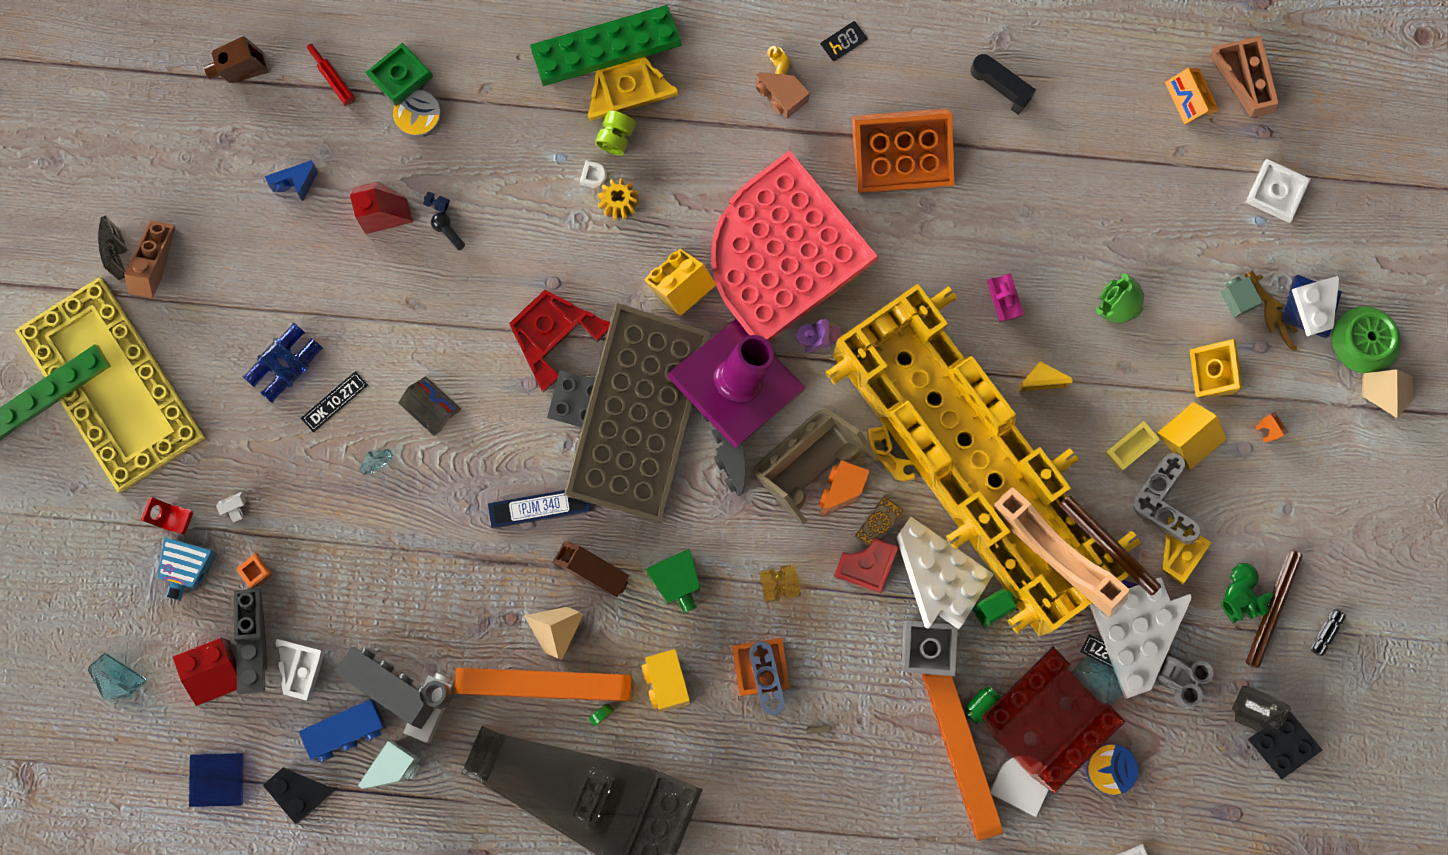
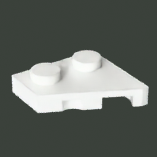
M1338 276L1292 289L1306 336L1333 329L1339 285Z
M276 639V647L279 648L281 661L278 663L283 677L281 682L283 694L310 701L325 652Z

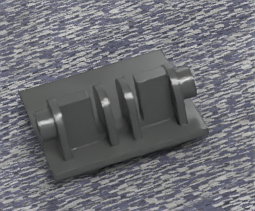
M560 370L547 418L582 427L595 379Z

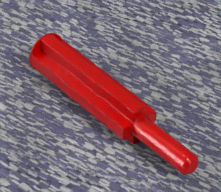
M308 44L307 49L318 63L319 71L340 98L343 105L348 106L353 103L356 97L328 59H323L314 45Z

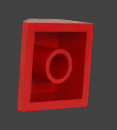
M218 638L172 656L180 681L195 706L237 691V662L228 639Z

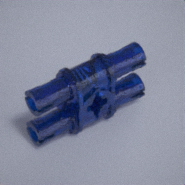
M294 322L279 339L277 337L273 339L272 344L261 355L257 356L258 361L242 376L255 388L269 371H274L276 377L260 392L272 404L287 387L294 386L293 383L305 370L308 371L310 367L308 364L324 349L311 338L298 354H292L290 348L305 334ZM277 358L286 361L289 367L281 365Z

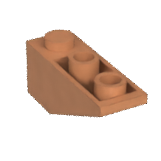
M150 220L124 274L129 294L148 298L154 297L162 279L175 229L174 225Z

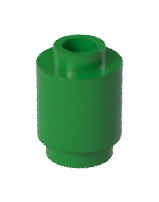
M986 686L984 690L980 689L967 703L965 715L975 724L978 722L984 724L1000 707L999 703L1002 701V698L992 688Z

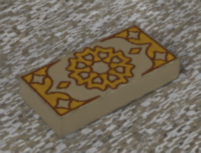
M883 496L854 537L866 546H870L875 537L883 540L904 510Z

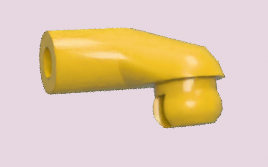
M771 46L767 54L776 66L775 74L787 75L790 65L789 57L780 47Z

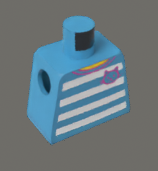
M165 537L158 578L171 582L166 597L181 601L185 587L198 590L217 553Z

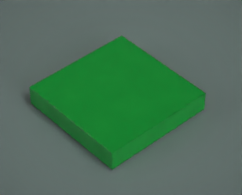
M403 42L365 72L395 106L433 77L431 71Z

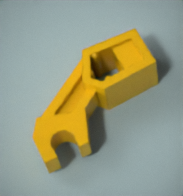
M887 426L868 429V443L878 456L877 461L895 480L900 482L914 480V473L907 475L903 471L904 467L912 465L911 460L896 459L890 453L893 448ZM884 441L887 451L876 450L874 443Z

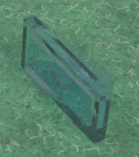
M103 653L88 668L104 700L129 698L147 680L107 653Z
M1089 656L1070 672L1104 710H1107L1123 695L1121 687L1113 674Z

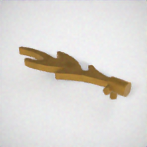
M1253 270L1248 272L1244 276L1246 278L1250 277L1262 302L1265 301L1264 317L1271 333L1275 331L1274 323H1276L1279 333L1287 346L1292 351L1297 350V347L1292 343L1287 334L1286 327L1292 333H1296L1298 330L1284 313L1277 310V308H1283L1284 305L1271 297L1258 281L1263 278L1261 274L1256 276Z

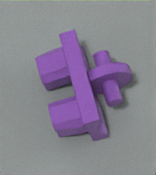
M821 319L812 325H802L796 331L798 343L807 346L806 353H814L821 348H828L831 343H837V340L840 338V327L829 326V319Z

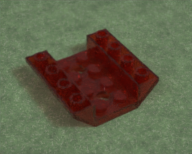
M1054 646L998 699L981 718L993 738L1033 779L1051 792L1056 793L1126 721L1109 703L1101 704L1068 669L1071 664ZM1061 697H1068L1071 700L1072 706L1069 711H1065L1060 707L1059 701ZM1028 731L1036 735L1037 741L1034 746H1029L1024 741V735Z

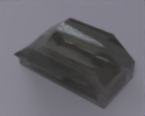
M1243 685L1232 707L1235 711V722L1260 733L1271 728L1281 731L1292 709L1288 704L1271 695Z

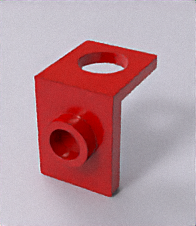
M149 497L141 521L185 535L194 511ZM158 505L160 513L157 518L152 519L151 510L154 506Z

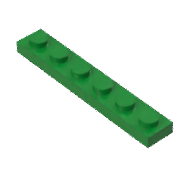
M94 344L1 406L0 440L111 367L99 345Z

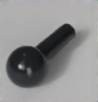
M444 213L433 215L431 218L432 228L437 232H443L457 250H462L465 247V243L450 227L449 217Z

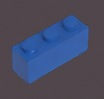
M369 699L300 730L299 734L310 760L318 759L319 763L334 757L333 752L341 748L345 752L357 747V741L366 738L367 741L381 736L380 731L386 729V726L375 700Z

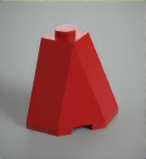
M379 182L352 189L350 198L355 218L365 234L413 222L407 198Z

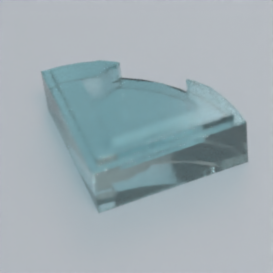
M390 449L369 451L359 469L363 475L373 473L385 466L392 459L393 454Z

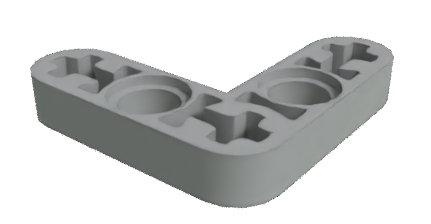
M1170 453L1163 458L1136 496L1134 510L1140 517L1181 543L1191 545L1199 539V525L1194 520L1163 502L1185 469L1183 457L1176 453ZM1177 461L1179 469L1173 468L1168 477L1166 475L1169 469L1168 462L1173 463ZM1161 479L1166 482L1167 487L1163 491H1156L1153 489L1152 483L1155 480ZM1147 500L1150 501V507L1154 510L1157 509V506L1161 508L1157 510L1155 517H1152L1153 511L1149 508L1142 510L1140 501L1143 503ZM1163 513H1171L1174 521L1169 525H1165L1160 521L1159 517ZM1179 519L1182 520L1180 526L1184 529L1193 528L1194 536L1188 535L1185 537L1184 530L1177 527V531L1173 530L1177 526Z

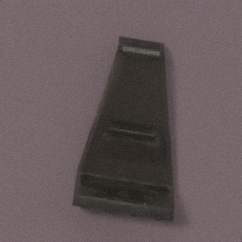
M484 726L480 728L461 773L482 783L596 855H677L703 790L658 770L503 735Z

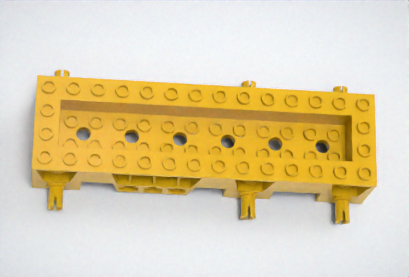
M916 284L837 340L832 355L838 364L825 371L828 378H831L830 381L834 385L848 376L881 423L887 426L892 438L906 457L911 460L917 472L959 527L946 536L949 543L956 537H959L951 546L956 550L963 543L969 541L1006 591L1010 590L1017 600L1015 605L1020 612L1009 619L1008 623L1010 626L1015 625L1019 621L1020 623L1013 630L1018 634L1028 625H1031L1040 637L1056 630L1092 602L1061 574L1053 570L1044 559L1006 527L994 510V504L1012 487L1034 506L1047 524L1064 541L1086 559L1110 572L1120 582L1130 575L1060 507V503L1067 497L1065 492L1071 489L1061 473L1079 462L1076 455L1066 460L1074 453L1073 450L1068 448L1064 453L1051 461L1041 447L1035 451L1031 448L1015 426V412L973 356L963 357L944 331L948 323L940 314V310L957 300L955 293L950 294L952 289L947 286L937 295L929 298L920 285ZM901 353L908 354L911 358V363L906 366L901 365L897 360L898 355ZM931 393H936L940 396L941 403L937 406H932L929 404L927 396ZM965 433L970 437L971 443L969 446L964 447L958 443L957 437L959 434ZM996 474L1000 477L1001 484L999 487L989 485V475ZM1132 531L1117 541L1127 552L1141 545L1139 538L1128 543L1137 536Z

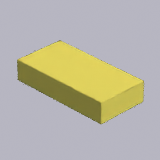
M1143 421L1106 451L1105 454L1122 472L1160 439Z

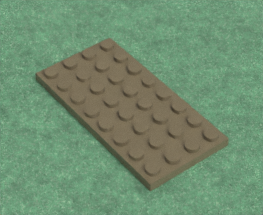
M619 303L615 304L564 496L661 523L692 402L667 376L670 371L709 340L710 332Z

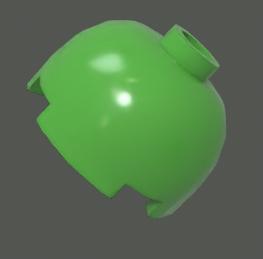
M1123 273L1120 280L1116 281L1113 279L1104 288L1099 296V299L1103 301L1100 307L1095 308L1096 313L1109 322L1118 324L1128 322L1133 318H1137L1143 311V290L1134 278Z

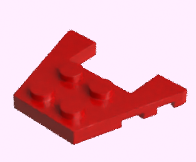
M544 290L509 322V325L541 391L545 393L557 381L558 374L543 358L578 325H581L598 342L608 333L610 322Z

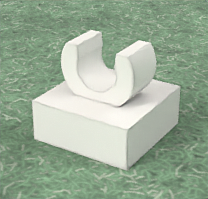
M240 492L218 501L216 507L220 515L228 512L232 522L243 519L244 515L240 507L245 504L246 499L243 493Z

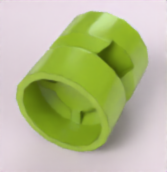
M610 110L607 112L602 124L604 129H600L595 144L610 154L622 156L629 142L626 138L632 136L636 122L621 112Z

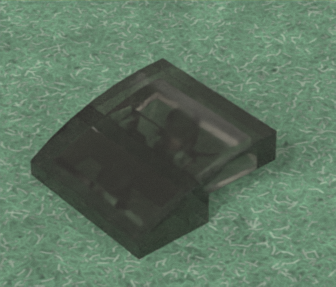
M105 215L101 217L99 223V252L103 267L116 279L121 280L125 278L124 274L126 271L120 254L128 252V248L121 230Z

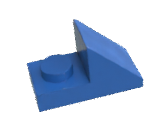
M311 160L267 175L265 178L273 192H285L294 185L299 198L303 201L318 170Z

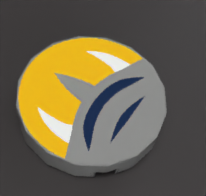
M416 90L397 106L393 105L392 116L395 125L401 133L412 138H422L424 135L431 134L440 124L441 110L438 101L432 94L424 90Z

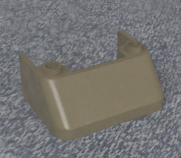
M821 409L815 412L759 461L754 467L753 472L781 506L804 525L807 520L800 512V509L806 501V495L802 491L837 459L853 462L860 454L864 453L876 461L878 456L860 430L829 409Z

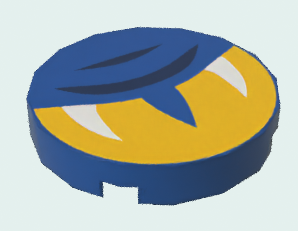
M1106 744L1097 747L1091 753L1086 762V774L1090 784L1099 792L1106 795H1119L1126 793L1133 787L1138 777V765L1135 757L1127 748L1117 744Z

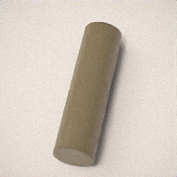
M830 726L807 727V734L830 732Z

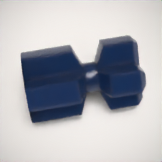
M427 192L426 196H424L423 205L430 207L434 204L435 210L445 213L450 200L442 196L435 199L434 193Z

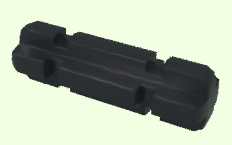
M1335 609L1330 613L1329 620L1325 622L1317 636L1318 640L1314 641L1311 646L1313 653L1318 656L1325 655L1328 649L1327 645L1331 644L1340 629L1339 625L1346 618L1343 612Z

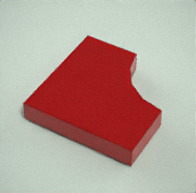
M875 537L870 546L863 551L856 553L842 552L834 577L882 594L899 546Z

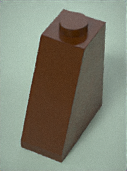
M564 541L552 562L556 566L614 597H618L619 594L623 593L628 584L627 579L629 575L580 545Z

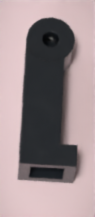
M981 54L975 57L971 66V75L977 80H984L1012 101L1013 106L1011 110L1019 115L1034 96L1036 89L989 55Z

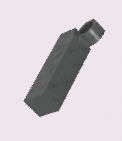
M351 646L335 671L337 675L408 724L419 729L423 728L434 709L447 707L452 699V691L448 685L440 681H430L424 687L420 685L419 688H416L412 685L413 679L402 672L398 676L393 672L394 666L384 660H381L379 663L373 659L376 654L365 647L359 650ZM441 687L442 697L439 701L433 703L432 693L435 689Z

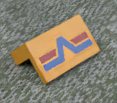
M1187 68L1165 82L1184 125L1189 124L1202 115H1212L1219 111L1200 68Z

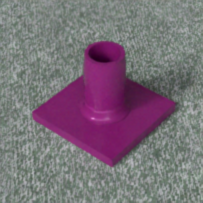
M737 319L733 320L681 362L667 376L735 449L806 388L774 355L770 342L758 335H748Z

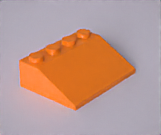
M949 109L852 116L853 149L858 193L954 186L952 112Z

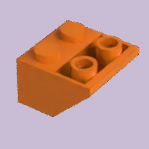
M842 460L838 466L833 465L827 483L831 484L830 489H824L818 504L819 507H822L820 514L825 516L857 502L862 493L869 470Z

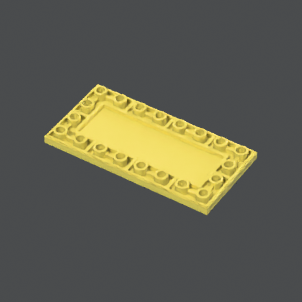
M101 276L15 330L44 377L94 344L99 345L111 367L61 399L60 402L118 493H123L206 439Z

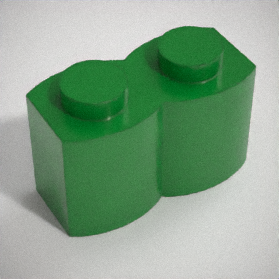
M1002 588L975 604L972 610L981 625L986 628L1015 611L1017 600L1010 590L1006 591Z

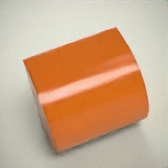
M254 553L236 568L250 589L262 585L273 575L258 553Z

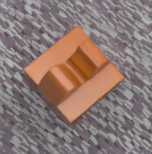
M1276 412L1264 417L1255 427L1257 431L1262 428L1270 430L1268 436L1262 439L1264 442L1277 440L1288 433Z

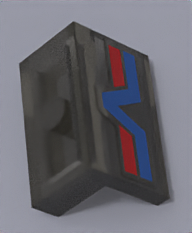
M426 376L410 385L399 401V404L433 436L440 433L447 420L461 410L454 401Z

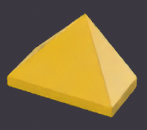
M1040 361L1021 383L1019 392L1068 388L1073 382L1072 378Z

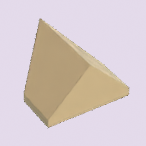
M1399 370L1363 373L1362 398L1368 399L1398 418L1413 401V376Z
M563 607L524 616L543 651L550 656L562 660L583 617V613Z

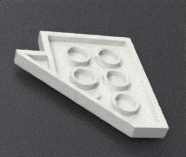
M910 517L896 538L924 626L929 629L939 615L959 629L994 574L959 549L955 550L946 540L913 517Z
M1161 577L1156 579L1161 584V588L1152 596L1140 585L1129 588L1128 600L1110 618L1096 605L1090 604L1125 699L1152 689L1192 598L1191 594L1170 601Z

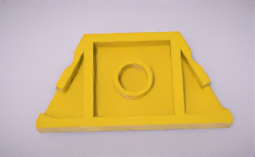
M645 57L601 69L595 72L588 119L593 121L603 118L610 110L623 112L678 96V91L675 86L670 85L664 79V75L658 69L651 66V63Z

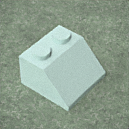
M388 741L358 786L362 789H369L404 782L409 778L413 779L421 768L418 765L421 759L397 742Z

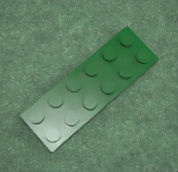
M668 5L534 43L530 45L542 85L547 86L682 45Z

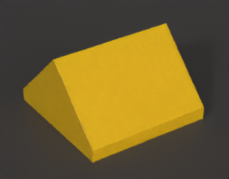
M1235 339L1190 349L1196 398L1228 396L1242 389Z
M1195 402L1191 403L1156 433L1173 453L1183 457L1185 467L1189 471L1227 439L1218 417Z

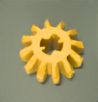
M621 178L619 184H615V181L611 179L610 187L602 185L603 192L598 193V199L601 200L598 206L600 209H605L604 215L606 217L613 213V220H617L618 215H621L625 220L627 219L626 212L630 214L635 213L633 206L639 205V200L636 199L638 191L632 190L633 184L631 182L624 186V179ZM614 197H616L617 199L622 197L623 201L621 202L620 200H617L616 202H614Z

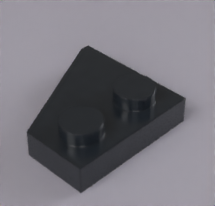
M281 768L263 784L264 788L295 824L302 821L336 791L331 786L302 776L287 768Z

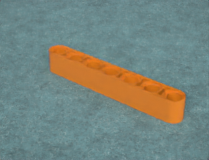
M455 668L454 694L630 701L631 675Z
M922 674L977 841L1003 834L1002 825L952 676Z

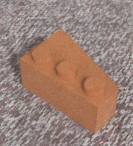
M1257 36L1213 47L1210 58L1250 118L1275 113L1279 103L1262 37Z

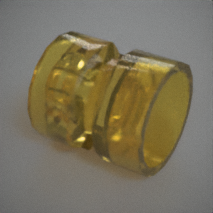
M794 564L781 566L779 571H775L773 568L759 571L766 603L779 601L781 596H784L786 599L801 596L798 575ZM779 581L785 582V584L780 586Z

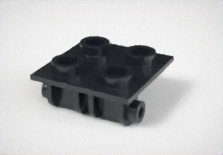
M1289 709L1286 712L1282 711L1277 714L1275 720L1248 738L1250 743L1281 780L1323 751Z

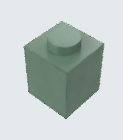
M1236 277L1226 283L1227 287L1221 292L1234 318L1256 309L1263 303L1250 277L1242 280L1240 277Z

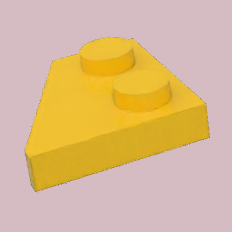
M1172 516L1168 518L1167 525L1174 521ZM1179 521L1177 526L1173 529L1174 531H1177V527H1179L1184 530L1185 537H1187L1188 535L1194 536L1193 530L1190 528L1184 529L1180 526L1181 522ZM1166 533L1162 572L1184 585L1212 542L1200 535L1195 543L1186 545Z

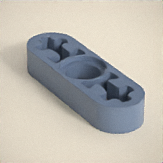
M759 641L751 646L749 657L761 707L765 713L776 715L784 708V697L772 648L768 643ZM758 646L768 651L764 659L765 663L770 661L772 667L765 666L759 670L756 669V665H761L760 658L754 657L753 654L757 651ZM763 671H770L774 675V682L769 686L763 685L759 680V676ZM777 686L778 692L772 693L775 700L779 699L780 704L776 706L777 710L772 711V708L766 707L765 704L769 701L768 693L763 695L762 690H770Z

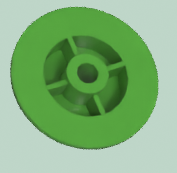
M1367 306L1350 309L1339 317L1333 327L1332 346L1338 359L1353 371L1359 373L1380 372L1395 361L1400 350V333L1395 322L1379 309Z

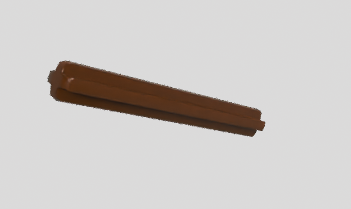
M1067 496L1060 503V507L1149 595L1152 596L1159 591L1161 584L1072 496Z
M1291 550L1286 556L1272 592L1273 596L1270 599L1269 611L1262 618L1246 659V664L1251 667L1259 668L1261 666L1303 557L1297 551Z

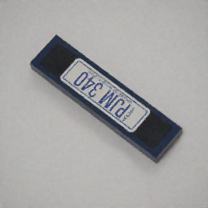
M565 490L488 503L492 529L591 512V506L588 502L564 496Z

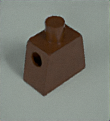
M245 36L214 49L211 53L214 62L204 66L205 73L209 79L221 76L229 83L268 73L262 50Z

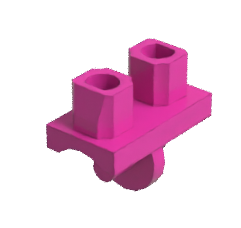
M1011 273L987 279L986 282L999 323L1022 317L1024 312Z

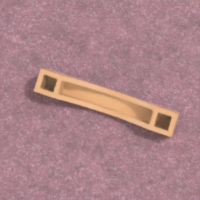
M1013 487L994 504L995 512L1006 527L1109 618L1128 600L1130 589L1110 572L1095 565L1072 548L1047 524L1034 506Z

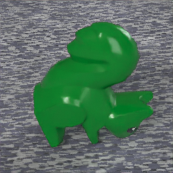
M1248 563L1237 564L1232 569L1230 576L1233 582L1227 587L1225 598L1221 601V607L1232 623L1243 620L1244 612L1249 619L1257 617V614L1261 616L1266 615L1270 608V599L1273 596V593L1269 592L1257 597L1252 590L1259 580L1257 570Z

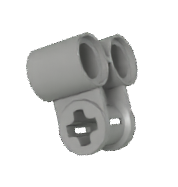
M1166 656L1164 659L1166 663L1160 675H1157L1156 680L1167 687L1176 689L1174 700L1179 706L1186 708L1199 705L1203 699V692L1198 685L1211 681L1214 675L1212 666L1205 661L1193 662L1187 666L1173 657ZM1197 666L1201 667L1204 671V677L1201 680L1196 678L1194 674ZM1186 689L1191 690L1193 693V700L1190 703L1183 696Z

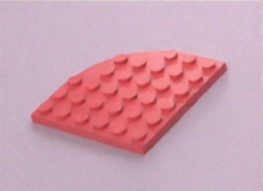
M790 150L749 180L731 198L730 204L718 220L711 248V266L714 279L724 303L748 335H758L764 337L769 342L879 260L876 253Z

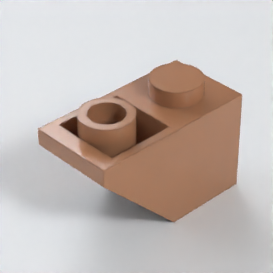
M762 72L756 75L755 87L762 97L767 96L772 102L771 106L778 115L782 114L786 119L809 100L810 93L794 75Z

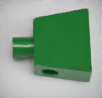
M689 549L645 569L648 577L668 605L678 601L683 614L697 608L691 594L700 591V585Z

